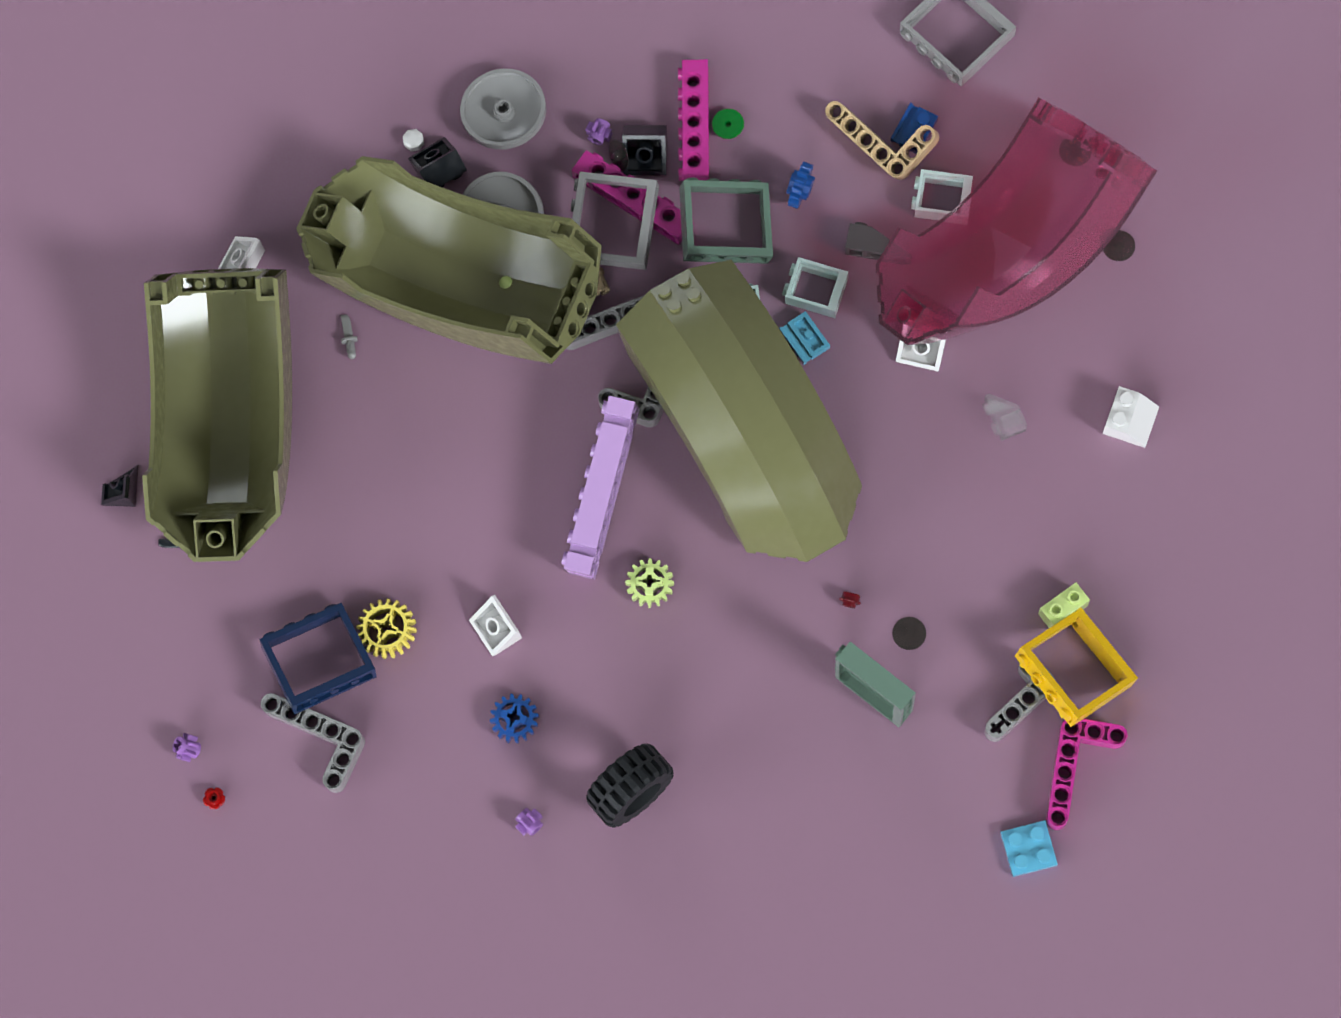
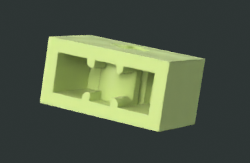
M1076 582L1042 606L1038 615L1050 628L1076 610L1086 608L1090 599Z

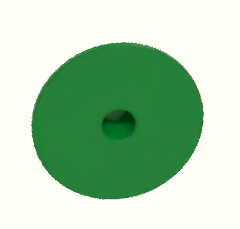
M723 109L713 117L712 128L719 137L732 139L742 132L744 119L734 109Z

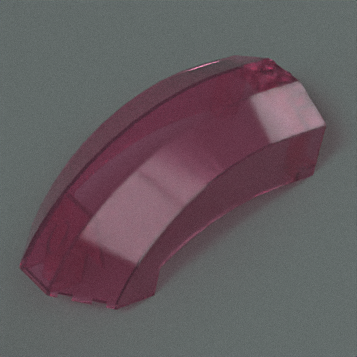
M1038 97L1004 154L980 184L955 209L919 235H915L900 227L897 228L875 265L876 274H879V285H877V300L881 305V314L878 315L879 324L907 345L928 344L954 338L1015 317L1037 306L1075 279L1106 248L1137 205L1157 170L1139 156L1079 118Z

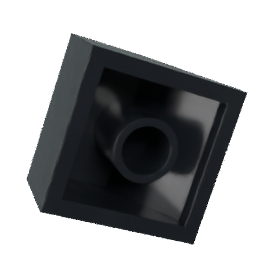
M624 125L622 133L623 174L666 175L667 125Z
M445 137L408 158L420 179L442 188L445 183L460 178L467 171L457 150Z

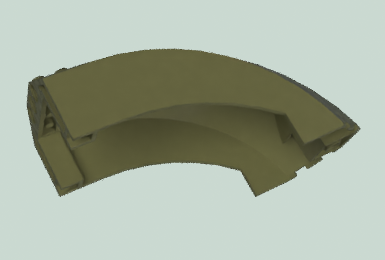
M365 156L355 161L356 165L349 170L344 168L331 177L332 181L326 186L320 185L313 190L296 228L298 235L302 238L303 243L301 245L304 255L310 264L308 266L309 271L312 275L349 296L395 318L440 336L495 353L552 364L581 333L597 295L602 245L571 218L522 211L471 198L414 177L393 160ZM503 276L511 277L512 284L509 288L503 289L500 287L499 280Z
M727 260L688 268L651 289L616 324L629 358L677 430L719 502L726 522L746 552L754 554L756 552L767 553L768 556L785 559L786 557L798 558V561L808 562L846 540L847 529L856 508V500L862 489L861 481L827 410L803 367L769 312L734 262Z
M233 268L155 274L144 283L151 391L149 468L142 475L146 520L151 525H155L164 533L163 535L175 546H179L194 562L238 561L282 514L285 501L292 432V351L287 271L285 269Z

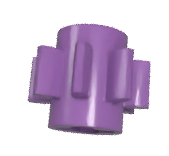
M599 118L594 123L589 121L585 129L587 131L586 134L589 135L588 140L597 145H602L604 141L609 142L613 134L612 129H610V123Z
M183 733V737L178 736L173 743V752L177 753L176 758L190 762L191 758H197L201 751V744L196 742L198 737Z
M526 808L516 817L515 820L518 824L515 827L523 836L527 832L530 836H533L543 826V823L540 821L543 817L535 808L532 811Z

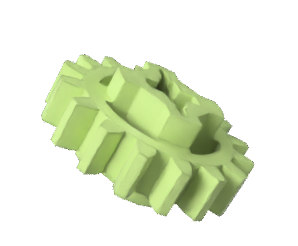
M649 558L648 564L640 560L639 567L633 565L634 572L627 573L631 580L625 581L627 586H631L627 589V593L633 594L631 597L632 601L634 602L639 599V606L646 602L648 608H651L654 602L657 606H660L659 600L661 599L667 602L666 594L672 595L673 593L669 587L674 586V581L669 580L673 577L672 572L666 573L668 566L664 565L661 567L660 560L653 564L651 558ZM646 570V572L641 577H637L641 572ZM654 570H656V571H658L659 573H661L664 578L658 577V576L654 573ZM649 579L653 580L651 587H647ZM636 588L642 589L645 592V596L641 595ZM658 590H662L659 594H657L656 596H654V594H655Z

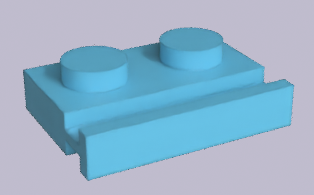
M806 311L789 321L785 326L779 328L803 365L830 349V344Z

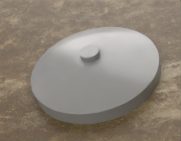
M496 69L479 76L468 86L461 100L460 114L467 133L477 143L492 149H511L526 143L540 130L546 116V101L541 87L528 74L515 69Z
M492 172L482 175L474 180L462 194L508 208L544 214L543 204L536 189L524 178L508 172Z

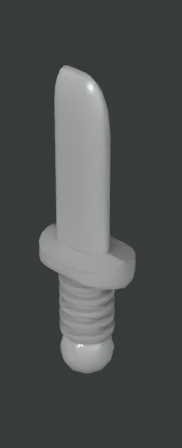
M341 315L344 338L341 339V343L346 344L348 358L354 359L356 357L354 343L358 339L357 336H353L349 316Z

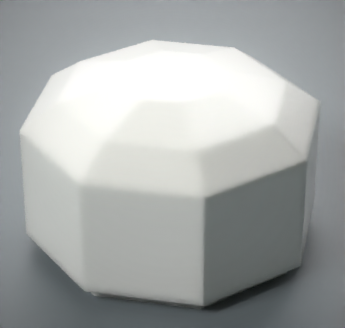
M417 129L407 130L403 135L405 148L410 151L420 150L424 145L423 134Z

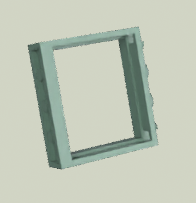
M688 178L682 182L679 187L683 261L722 262L732 260L734 263H769L773 257L769 183L760 180L741 182L739 179L720 181L716 178L708 179L707 181ZM691 192L759 194L763 248L694 246Z
M849 642L847 646L843 644L835 654L837 656L835 658V678L897 727H900L913 711L916 692L852 642Z

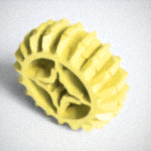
M380 599L377 602V607L373 603L369 604L372 610L363 609L366 617H358V620L363 623L356 625L357 630L361 631L358 633V636L362 639L363 646H367L365 649L367 653L373 651L374 657H378L381 653L383 659H386L388 653H390L391 657L395 658V651L398 650L401 655L404 654L402 647L405 646L409 649L411 646L407 641L415 640L414 636L410 634L417 632V629L412 627L416 624V620L411 618L413 613L407 611L405 604L400 607V602L396 600L392 605L391 600L387 599L385 605H383ZM387 613L382 620L375 619L377 616ZM396 614L403 619V631L395 627ZM389 625L392 630H386L384 633L382 628H387ZM370 626L378 631L377 643L373 642L370 638ZM390 638H398L394 643L384 645Z

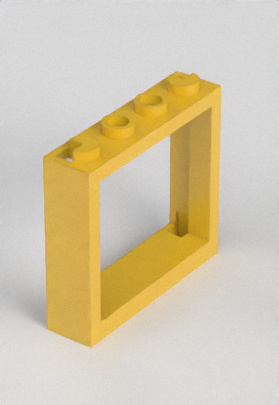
M1082 608L1021 646L1015 654V658L1020 663L1019 666L1027 671L1031 676L1032 682L1039 686L1045 694L1047 701L1054 705L1060 717L1064 718L1070 727L1129 689L1138 679ZM1070 625L1118 683L1081 709L1075 706L1032 652L1034 648Z

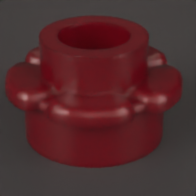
M844 591L842 597L839 598L843 602L842 606L855 609L856 605L861 604L859 602L860 595Z

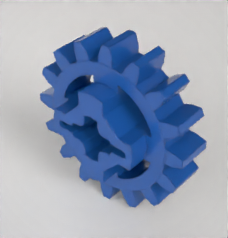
M803 162L800 169L792 173L786 190V194L790 195L788 206L798 209L802 200L809 198L815 181V177L811 176L813 164Z
M510 694L509 700L504 696L501 697L503 703L495 702L497 710L490 711L495 716V718L490 719V723L496 724L492 730L494 732L500 731L498 734L500 739L506 736L507 743L514 738L517 744L520 737L526 741V734L534 735L532 727H538V723L534 719L539 718V714L533 713L537 709L536 706H529L531 703L529 698L523 701L522 694L517 699H515L513 694ZM513 705L508 710H504L506 707ZM523 707L529 712V717L522 714ZM517 714L519 720H515L512 723L510 717H514ZM500 720L507 723L506 730L501 727ZM521 727H525L522 731L516 732Z

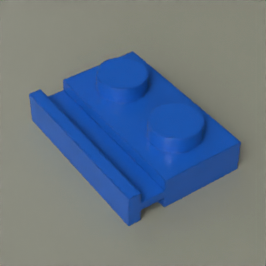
M910 102L890 141L902 147L921 126L928 125L933 128L938 120V116L921 107L918 108ZM927 131L923 135L924 141L927 140L931 131ZM916 147L910 149L911 152L917 154L918 150Z

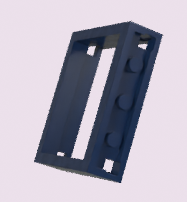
M342 602L331 604L321 612L308 614L303 620L296 623H288L282 629L276 632H268L259 639L261 648L294 715L377 678L375 667ZM340 617L364 665L295 696L275 657L272 647Z

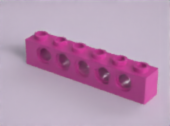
M708 59L682 60V68H678V81H682V88H678V101H682V108H678V120H682V128H678V139L682 141V148H678L679 161H683V168L678 170L679 181H684L688 178L707 181L709 179ZM692 81L698 82L696 86H689L688 84ZM691 101H696L699 103L696 106L688 105ZM691 121L699 123L697 126L688 125ZM692 141H697L699 143L695 147L688 145ZM692 161L699 163L696 167H691L688 164Z
M587 150L571 170L574 179L579 178L580 172L594 173L596 171H603V174L635 178L630 174L628 176L623 174L618 166L613 163L609 165L603 161L604 159L595 152L590 153ZM586 182V187L642 222L647 189L624 186L614 188L611 185ZM632 193L639 194L635 199L628 197ZM658 196L653 229L679 245L682 242L680 209L675 207L674 203L667 197L661 198ZM668 215L675 217L672 221L664 220Z

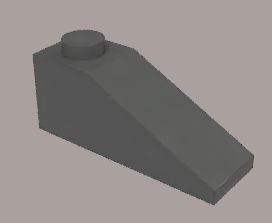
M850 223L845 255L910 265L911 254L866 223Z

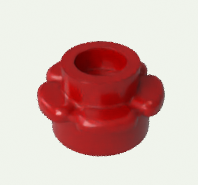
M218 787L207 789L204 793L205 797H203L204 804L209 806L210 809H218L225 802L223 790Z

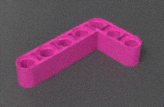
M1083 719L1074 725L1077 732L1069 734L1065 730V726L1068 723L1066 720L1063 721L1059 731L1046 817L1047 825L1051 829H1063L1069 819L1080 743L1118 749L1125 744L1128 737L1127 730L1123 726ZM1088 729H1097L1100 736L1097 738L1090 737ZM1118 732L1121 734L1122 740L1119 742L1113 741L1110 734ZM1065 746L1071 747L1074 754L1072 756H1065L1061 749ZM1062 768L1067 769L1070 772V777L1067 779L1061 778L1058 770ZM1055 792H1065L1067 799L1064 801L1057 800ZM1059 813L1063 816L1064 821L1060 824L1054 823L1051 815Z

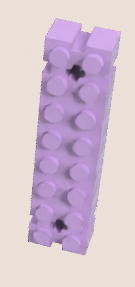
M609 396L608 401L603 403L601 413L604 414V420L597 425V443L592 445L590 457H593L591 466L587 465L584 478H587L586 485L581 487L579 493V500H581L580 508L575 509L573 521L576 523L574 530H570L567 543H570V549L568 552L565 551L562 557L564 569L569 574L593 580L596 578L600 556L603 552L629 453L634 426H636L640 411L634 401Z

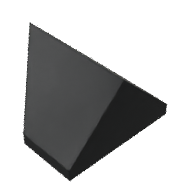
M139 465L109 484H103L102 506L135 507Z

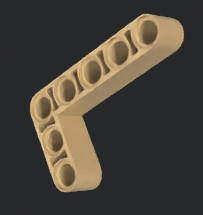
M833 101L825 109L826 116L889 175L898 180L907 178L939 141L937 130L924 125L918 128L896 153L845 105L838 101ZM840 107L841 114L838 117H834V109ZM852 121H856V129L850 132L848 125ZM927 131H931L932 138L925 142L923 135ZM871 135L872 142L865 146L863 143L864 138ZM916 147L918 150L917 155L910 158V149ZM886 149L887 157L884 160H880V151ZM901 163L903 165L902 172L895 174V166Z

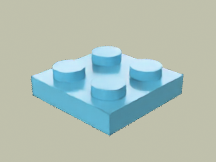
M1045 820L1000 832L1013 877L1058 865Z

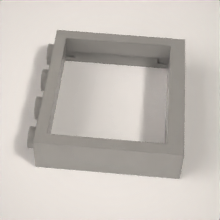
M924 0L900 22V34L906 41H911L916 45V49L920 54H926L937 69H942L946 72L950 81L953 83L957 82L961 87L1015 36L1016 26L987 0H963L1002 35L969 67L961 72L913 29L941 1Z
M580 172L579 178H576L574 182V191H577L576 198L572 199L571 202L572 220L579 226L586 182L647 189L637 256L601 253L600 265L647 270L659 191L657 180Z

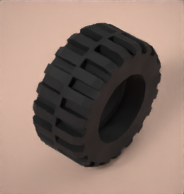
M646 743L638 745L616 759L613 764H610L597 777L598 779L592 783L591 788L587 791V803L607 826L613 828L622 826L648 808L665 791L674 777L673 768L653 745Z

